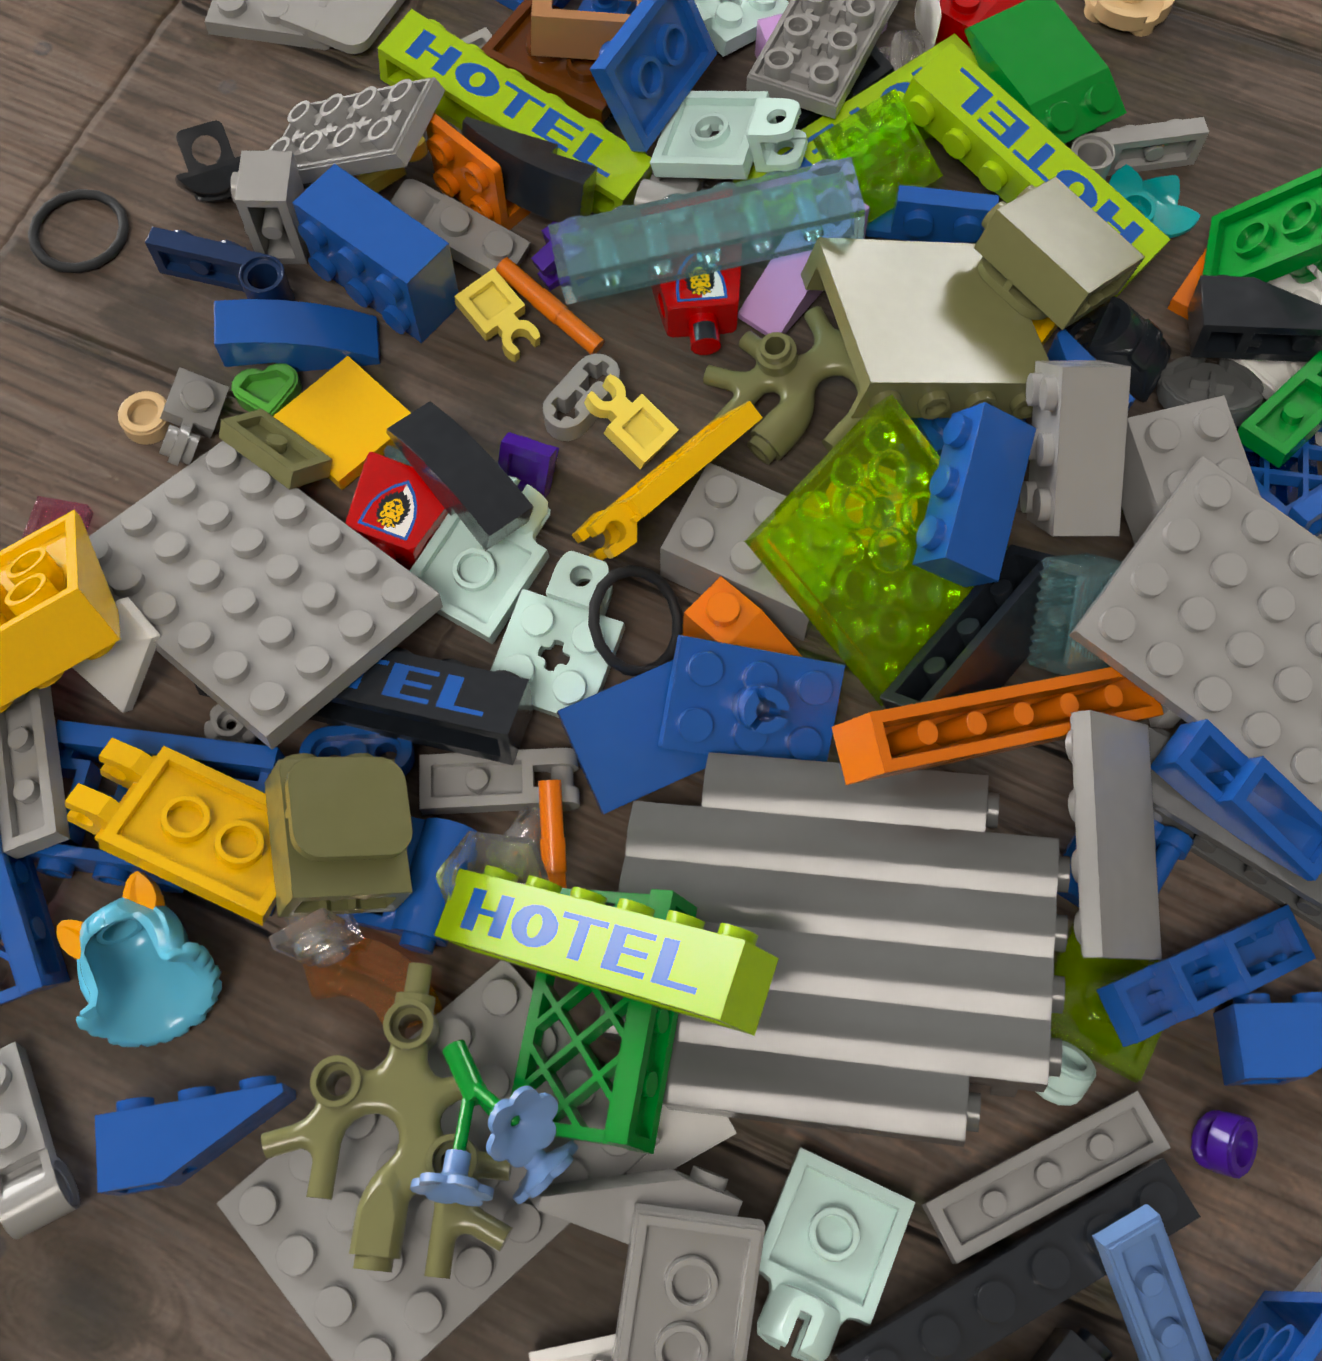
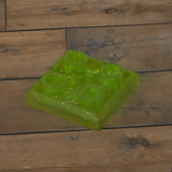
M896 89L891 90L812 140L839 189L870 206L867 224L894 207L899 185L926 187L943 176Z

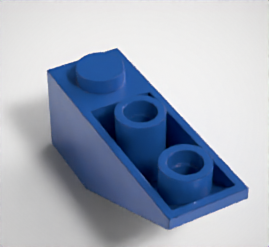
M1322 992L1292 995V1003H1271L1270 994L1267 993L1243 994L1232 998V1005L1213 1013L1224 1086L1286 1084L1306 1078L1321 1069Z
M268 1075L240 1080L239 1090L216 1094V1087L202 1086L178 1091V1101L155 1105L154 1097H137L116 1102V1112L95 1115L98 1193L122 1196L181 1185L296 1100V1090L284 1083L277 1084L276 1076Z

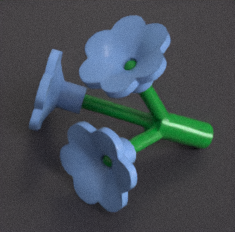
M457 1040L448 1044L442 1053L462 1095L453 1149L446 1150L441 1173L426 1172L420 1174V1178L412 1179L410 1190L420 1195H426V1198L431 1201L443 1204L458 1203L465 1206H482L483 1201H491L493 1199L494 1189L468 1177L471 1154L466 1149L474 1106L480 1105L489 1116L488 1127L491 1134L486 1143L487 1154L495 1161L507 1160L513 1167L519 1168L524 1166L527 1170L526 1175L518 1185L519 1188L513 1195V1199L517 1204H522L529 1197L535 1198L552 1183L554 1178L558 1177L570 1166L574 1159L573 1155L579 1148L574 1140H571L550 1152L544 1150V1148L551 1144L556 1134V1126L552 1120L558 1111L557 1100L549 1093H538L531 1086L518 1088L513 1092L510 1099H499L487 1089L465 1040Z

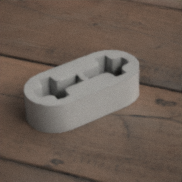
M604 354L585 356L547 396L543 403V418L546 430L553 438L560 441L578 439L599 418L592 415L584 404L587 395L591 391L603 401L613 400L611 394L603 388V382L597 381L589 388L588 378L591 376L598 379L602 375L607 377L611 374L620 379L618 364L611 357ZM575 406L574 419L565 416L561 421L558 420L557 411L566 414Z

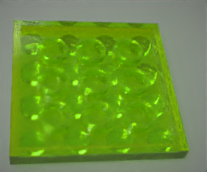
M889 395L875 404L744 541L880 706H884L880 699L883 692L975 587H962L913 565L917 549L916 534L925 518L931 495L929 485L934 472L938 468L940 456L893 395Z

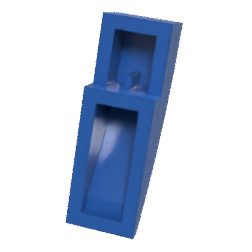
M240 299L214 301V345L225 367L284 363L290 365L296 372L332 369L347 356L359 366L380 364L379 328L376 316L345 308L288 300Z
M1208 719L1181 724L1152 762L1151 769L1181 796L1238 839L1303 879L1316 881L1322 872V812L1264 756L1248 758Z

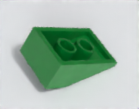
M1026 0L964 30L979 68L1064 144L1127 113L1109 67L1055 0Z

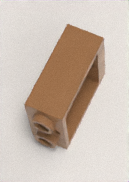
M532 0L531 56L597 60L602 45L606 41L613 39L631 14L553 9V0ZM624 0V1H636V7H637L638 4L641 2V0Z

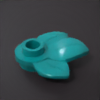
M1126 164L1111 176L1109 184L1169 238L1178 237L1189 232L1200 218L1198 212L1178 205L1180 180L1177 175L1142 180L1140 175L1131 166Z

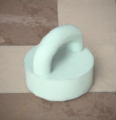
M1062 1041L1060 1077L1049 1076L1048 1086L1045 1091L1036 1093L1045 1100L1057 1105L1072 1106L1077 1104L1096 1078L1095 1066L1082 1050L1066 1041Z

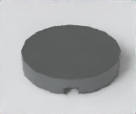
M1185 356L1168 363L1166 368L1162 370V376L1158 381L1156 393L1159 403L1165 409L1224 395L1235 426L1239 427L1261 406L1264 396L1262 397L1264 390L1262 381L1249 368L1233 360L1220 358L1219 364L1205 363L1206 358Z

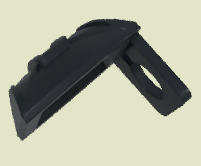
M215 120L180 130L176 135V139L188 172L176 175L175 181L177 186L193 195L196 201L201 203L221 202L232 198L231 175L233 172H239L241 156L234 157L222 123ZM210 136L218 141L221 154L216 161L217 163L206 166V164H202L195 159L192 153V146L197 138Z
M1113 296L1105 304L1089 312L1065 328V330L1074 338L1082 327L1088 323H1094V328L1087 330L1076 341L1096 360L1131 366L1129 393L1143 403L1148 400L1161 378L1162 370L1167 366L1172 349L1165 338H1163V332L1149 318H1143L1122 299Z

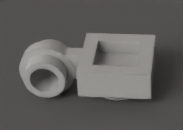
M179 367L160 417L162 420L180 426L178 428L169 424L159 454L169 457L168 463L178 466L179 461L188 465L191 463L200 439L199 435L191 433V431L211 438L229 390L228 386Z

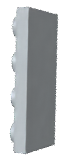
M790 0L747 76L746 90L768 91L770 98L792 99L799 103L800 108L836 119L899 0Z
M435 77L416 81L404 79L393 86L377 89L374 86H370L360 93L343 96L338 93L332 95L327 100L313 103L307 100L302 101L290 111L287 117L289 125L282 138L278 139L269 150L292 151L303 184L315 182L334 163L352 176L407 167L445 89Z
M1093 710L1071 712V730L1066 735L1065 748L1067 756L1073 765L1074 789L1069 794L1068 809L1076 828L1077 849L1072 854L1071 870L1075 881L1078 883L1079 910L1074 918V932L1077 941L1081 945V953L1083 958L1162 960L1148 725Z

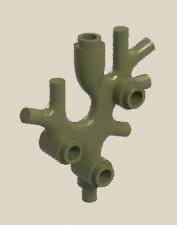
M820 306L809 309L804 315V319L814 336V345L806 353L798 355L794 340L786 334L772 332L762 339L754 332L747 331L740 339L739 348L756 360V365L752 370L747 372L733 371L713 365H708L703 378L705 385L728 390L733 393L732 399L713 419L748 401H751L754 405L766 393L774 392L780 396L778 405L750 432L752 438L747 443L750 451L765 464L769 465L774 459L780 461L803 436L813 415L815 389L820 382L832 376H843L855 385L857 396L861 391L841 332L832 326ZM849 412L822 440L824 447L834 455H838L852 438L859 433L870 434L884 458L896 455L902 448L889 425L888 419L851 418Z
M408 963L404 992H396L394 1004L385 1014L383 1030L391 1046L383 1063L376 1069L366 1070L345 1056L334 1055L323 1059L316 1065L310 1077V1089L312 1095L317 1100L314 1109L305 1119L295 1124L261 1134L262 1149L267 1159L299 1149L307 1150L312 1157V1166L306 1197L332 1200L341 1143L346 1130L355 1120L370 1114L387 1116L395 1123L399 1132L397 1150L389 1161L371 1178L356 1210L349 1254H355L354 1269L392 1272L394 1259L401 1258L409 1202L417 1194L410 1190L411 1181L414 1178H420L422 1173H441L446 1150L453 1149L455 1134H443L441 1118L449 1106L462 1100V1095L453 1076L445 1078L436 1076L428 1062V1051L435 1046L439 1038L440 1027L436 1016L433 1014L436 998L428 995L433 966L424 963ZM414 1021H422L423 1029L420 1035L413 1039H407L405 1037L407 1026ZM344 1076H350V1089L344 1095L337 1096L335 1093L337 1081ZM468 1139L466 1151L471 1154L468 1177L476 1180L484 1178L509 1181L512 1165L507 1160L495 1161L487 1152L480 1151ZM434 1202L424 1276L450 1279L455 1242L460 1235H472L500 1252L508 1240L513 1227L485 1212L479 1206Z

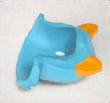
M136 871L129 876L121 898L100 908L84 922L68 919L62 920L56 926L60 947L77 961L80 990L88 1002V1005L80 1011V1016L76 1017V1022L79 1029L87 1031L93 1037L107 1038L108 1043L121 1047H139L141 1045L149 1047L157 1045L159 1042H170L175 1037H181L189 1032L191 1026L200 1025L205 1021L206 1014L213 1009L212 1006L218 1001L217 996L222 990V981L219 979L221 971L218 965H214L212 956L203 945L189 942L188 935L180 919L172 910L165 906L164 897L159 886L142 871Z

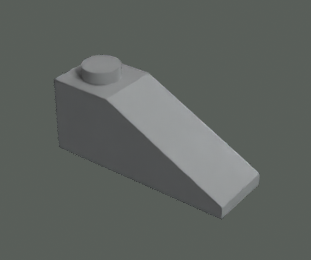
M693 1165L690 1176L673 1169L554 1183L550 1184L535 1198H530L536 1209L626 1244H629L635 1203L738 1216L743 1202L728 1190H725L728 1183L727 1178Z

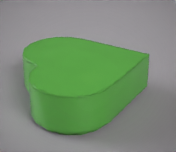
M284 363L270 365L263 371L259 369L243 370L232 381L233 394L243 409L248 412L263 409L272 416L300 395L302 389L296 370Z

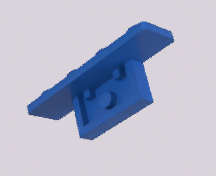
M899 185L897 194L859 189L846 190V193L870 206L865 236L905 241L976 244L985 230L981 225L984 217L999 203V195Z

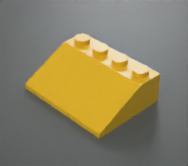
M75 509L0 551V713H2L16 698L34 688L42 689L52 685L60 679L66 670L86 659L94 660L102 657L113 648L117 641L121 640L117 606L82 518Z

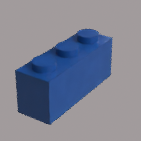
M986 402L952 413L943 431L944 445L939 465L930 481L929 490L931 495L925 518L916 534L917 549L913 565L962 587L999 581L1036 432L1035 427Z

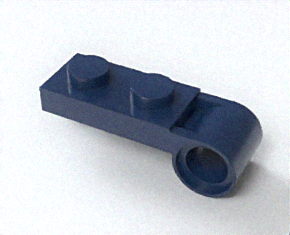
M152 227L145 241L159 272L162 274L245 292L247 299L295 301L281 261L274 256L247 250L246 247H242L229 240L215 241L197 237L184 230L170 231Z

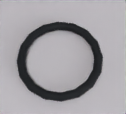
M76 189L60 193L40 207L32 217L28 238L31 251L43 265L58 272L83 273L98 269L114 259L126 244L130 227L125 209L114 197L99 190ZM80 199L97 200L108 205L117 215L119 228L116 239L102 254L91 260L68 263L49 257L41 248L38 235L42 222L51 211L64 203Z
M627 565L611 570L596 585L589 602L588 627L594 647L609 666L623 675L638 676L674 659L678 635H683V614L677 595L663 577L650 568ZM629 576L644 578L658 587L668 602L672 616V636L666 651L655 662L645 666L629 665L616 657L605 643L599 624L600 605L606 591L617 580Z

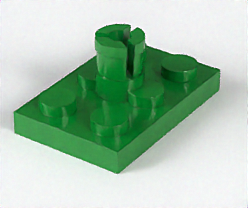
M1322 167L1212 216L1203 275L1254 277L1264 282H1269L1290 274L1297 283L1305 284L1317 279L1307 266L1314 264L1322 273Z

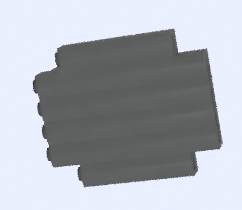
M709 752L704 775L702 807L633 801L627 830L625 859L618 892L650 894L651 889L673 890L697 907L696 918L705 922L703 930L717 933L720 923L746 929L758 935L755 946L779 958L755 1036L683 1014L678 1015L663 1105L669 1110L964 1147L966 1131L979 1132L981 1093L969 1092V1084L991 1086L990 1095L1015 1097L1018 1089L1044 1092L1048 1086V1077H1060L1062 1038L1051 1037V1013L1063 1014L1065 976L1054 975V951H1066L1068 916L1056 914L1057 892L1068 893L1071 861L1070 856H1059V838L985 832L986 827L997 828L1000 793L988 792L989 775L917 770L846 785L841 763ZM606 992L614 1005L624 998ZM602 1006L600 1009V1017L606 1013ZM614 1025L602 1034L609 1041L621 1042L622 1040Z

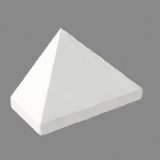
M129 597L118 599L115 602L119 612L121 640L117 641L113 648L102 657L94 660L86 659L72 667L122 713L133 710L156 649L154 641L161 636Z

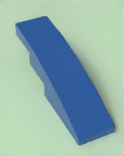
M1285 905L1096 989L1123 1047L1141 1042L1176 1023L1196 1017L1234 997L1249 993L1316 959L1289 905Z

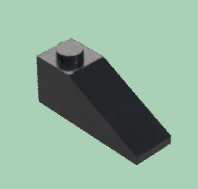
M1228 275L1200 276L1188 307L1191 357L1309 362L1322 350V305L1254 277Z

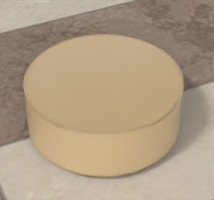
M142 391L124 400L118 411V421L129 439L143 445L154 444L164 439L169 424L173 426L174 424L160 419L166 403L163 396L151 391Z

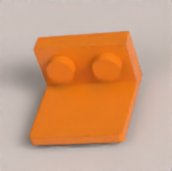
M434 113L426 128L428 136L426 144L432 156L435 171L433 179L437 187L443 194L451 198L456 197L465 206L511 230L531 212L505 198L501 166Z

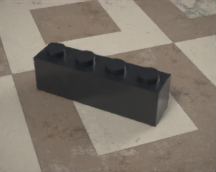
M1011 544L1005 552L999 581L976 585L880 696L885 708L889 709L1003 687L1074 602L1055 555Z

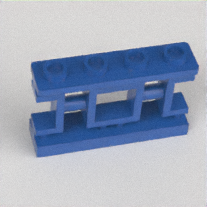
M58 720L56 724L62 777L74 779L70 793L78 783L98 791L102 775L100 768L94 763L104 764L99 761V754L111 738L143 750L151 757L153 755L157 756L162 747L166 746L265 793L264 783L277 761L285 758L278 747L270 749L264 745ZM118 784L115 796H108L120 802L128 789ZM69 821V840L27 855L37 863L36 871L52 877L69 879L72 878L74 871L93 873L92 878L102 883L125 886L127 879L132 873L142 871L156 882L161 891L170 893L184 892L183 888L103 850L75 847L82 846L86 830Z

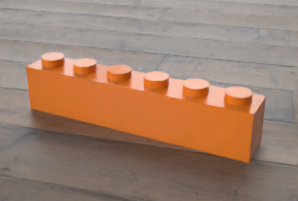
M1108 667L873 711L831 728L846 785L1063 740L1066 739L1067 733L1071 730V712L1093 710L1135 722L1164 715L1160 702L1118 671Z

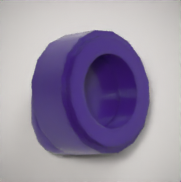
M1211 1110L1206 1112L1197 1121L1191 1137V1150L1195 1161L1200 1166L1225 1176L1240 1179L1249 1172L1254 1163L1258 1147V1133L1256 1126L1249 1117L1220 1110Z

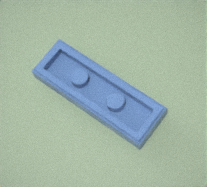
M1145 1204L1092 1235L1139 1361H1213L1160 1214L1148 1204Z

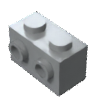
M241 151L239 172H233L231 175V194L254 252L274 256L282 264H307L309 251L306 242L298 232L300 224L292 203L305 189L292 151Z

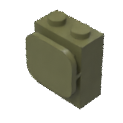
M1056 176L1038 187L1029 185L1016 199L1007 204L1004 201L997 203L984 217L981 225L985 230L974 246V249L983 256L978 263V273L998 295L1022 316L1032 320H1043L1049 317L1062 330L1117 295L1145 258L1142 253Z
M299 753L277 761L264 784L278 918L395 911L412 893L407 846L411 842L413 834L406 779L401 768L395 763V759L374 757L367 753H355L345 757H317L309 753Z

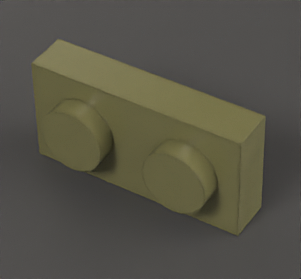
M258 409L221 419L219 438L263 471H266L289 490L329 477L332 459L265 410Z

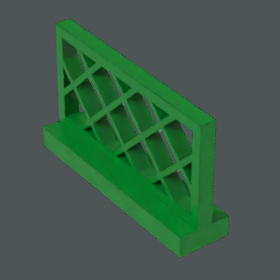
M562 888L560 894L570 896L572 889ZM651 889L650 894L590 890L606 897L607 906L616 908L619 898H624L651 907L655 910L653 916L655 918L666 920L669 910L696 918L697 907L673 890ZM537 971L511 1096L515 1090L522 1086H531L536 1090L547 1081L559 1101L557 1114L552 1120L556 1126L555 1137L654 1154L679 1013L626 997L614 1005L605 991L578 984L561 999L554 989L556 977ZM593 992L606 1013L581 1033L569 1011ZM560 1019L572 1041L548 1060L541 1048L543 1035L549 1027ZM614 1025L622 1038L619 1054L602 1067L589 1045ZM580 1053L593 1076L569 1095L556 1072ZM600 1088L610 1102L604 1130L588 1127L577 1109L580 1104ZM568 1116L572 1125L559 1122Z

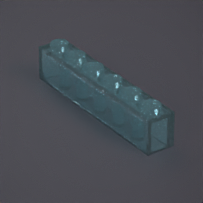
M847 157L838 160H821L812 166L785 172L772 171L762 177L741 182H723L715 185L713 188L692 193L670 194L661 200L639 205H621L612 211L590 216H572L563 222L550 224L548 228L558 279L566 305L810 251L813 249L818 237L864 239L865 206L852 158Z

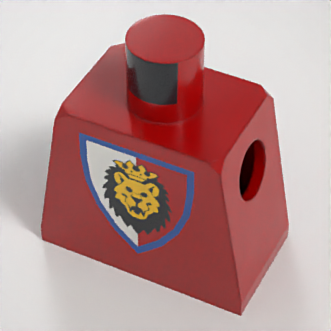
M742 236L648 243V279L665 332L672 338L689 337L691 351L695 354L709 355L717 352L721 347L720 334L732 333L737 330L743 246Z
M369 451L345 524L404 568L410 570L448 512L412 466Z

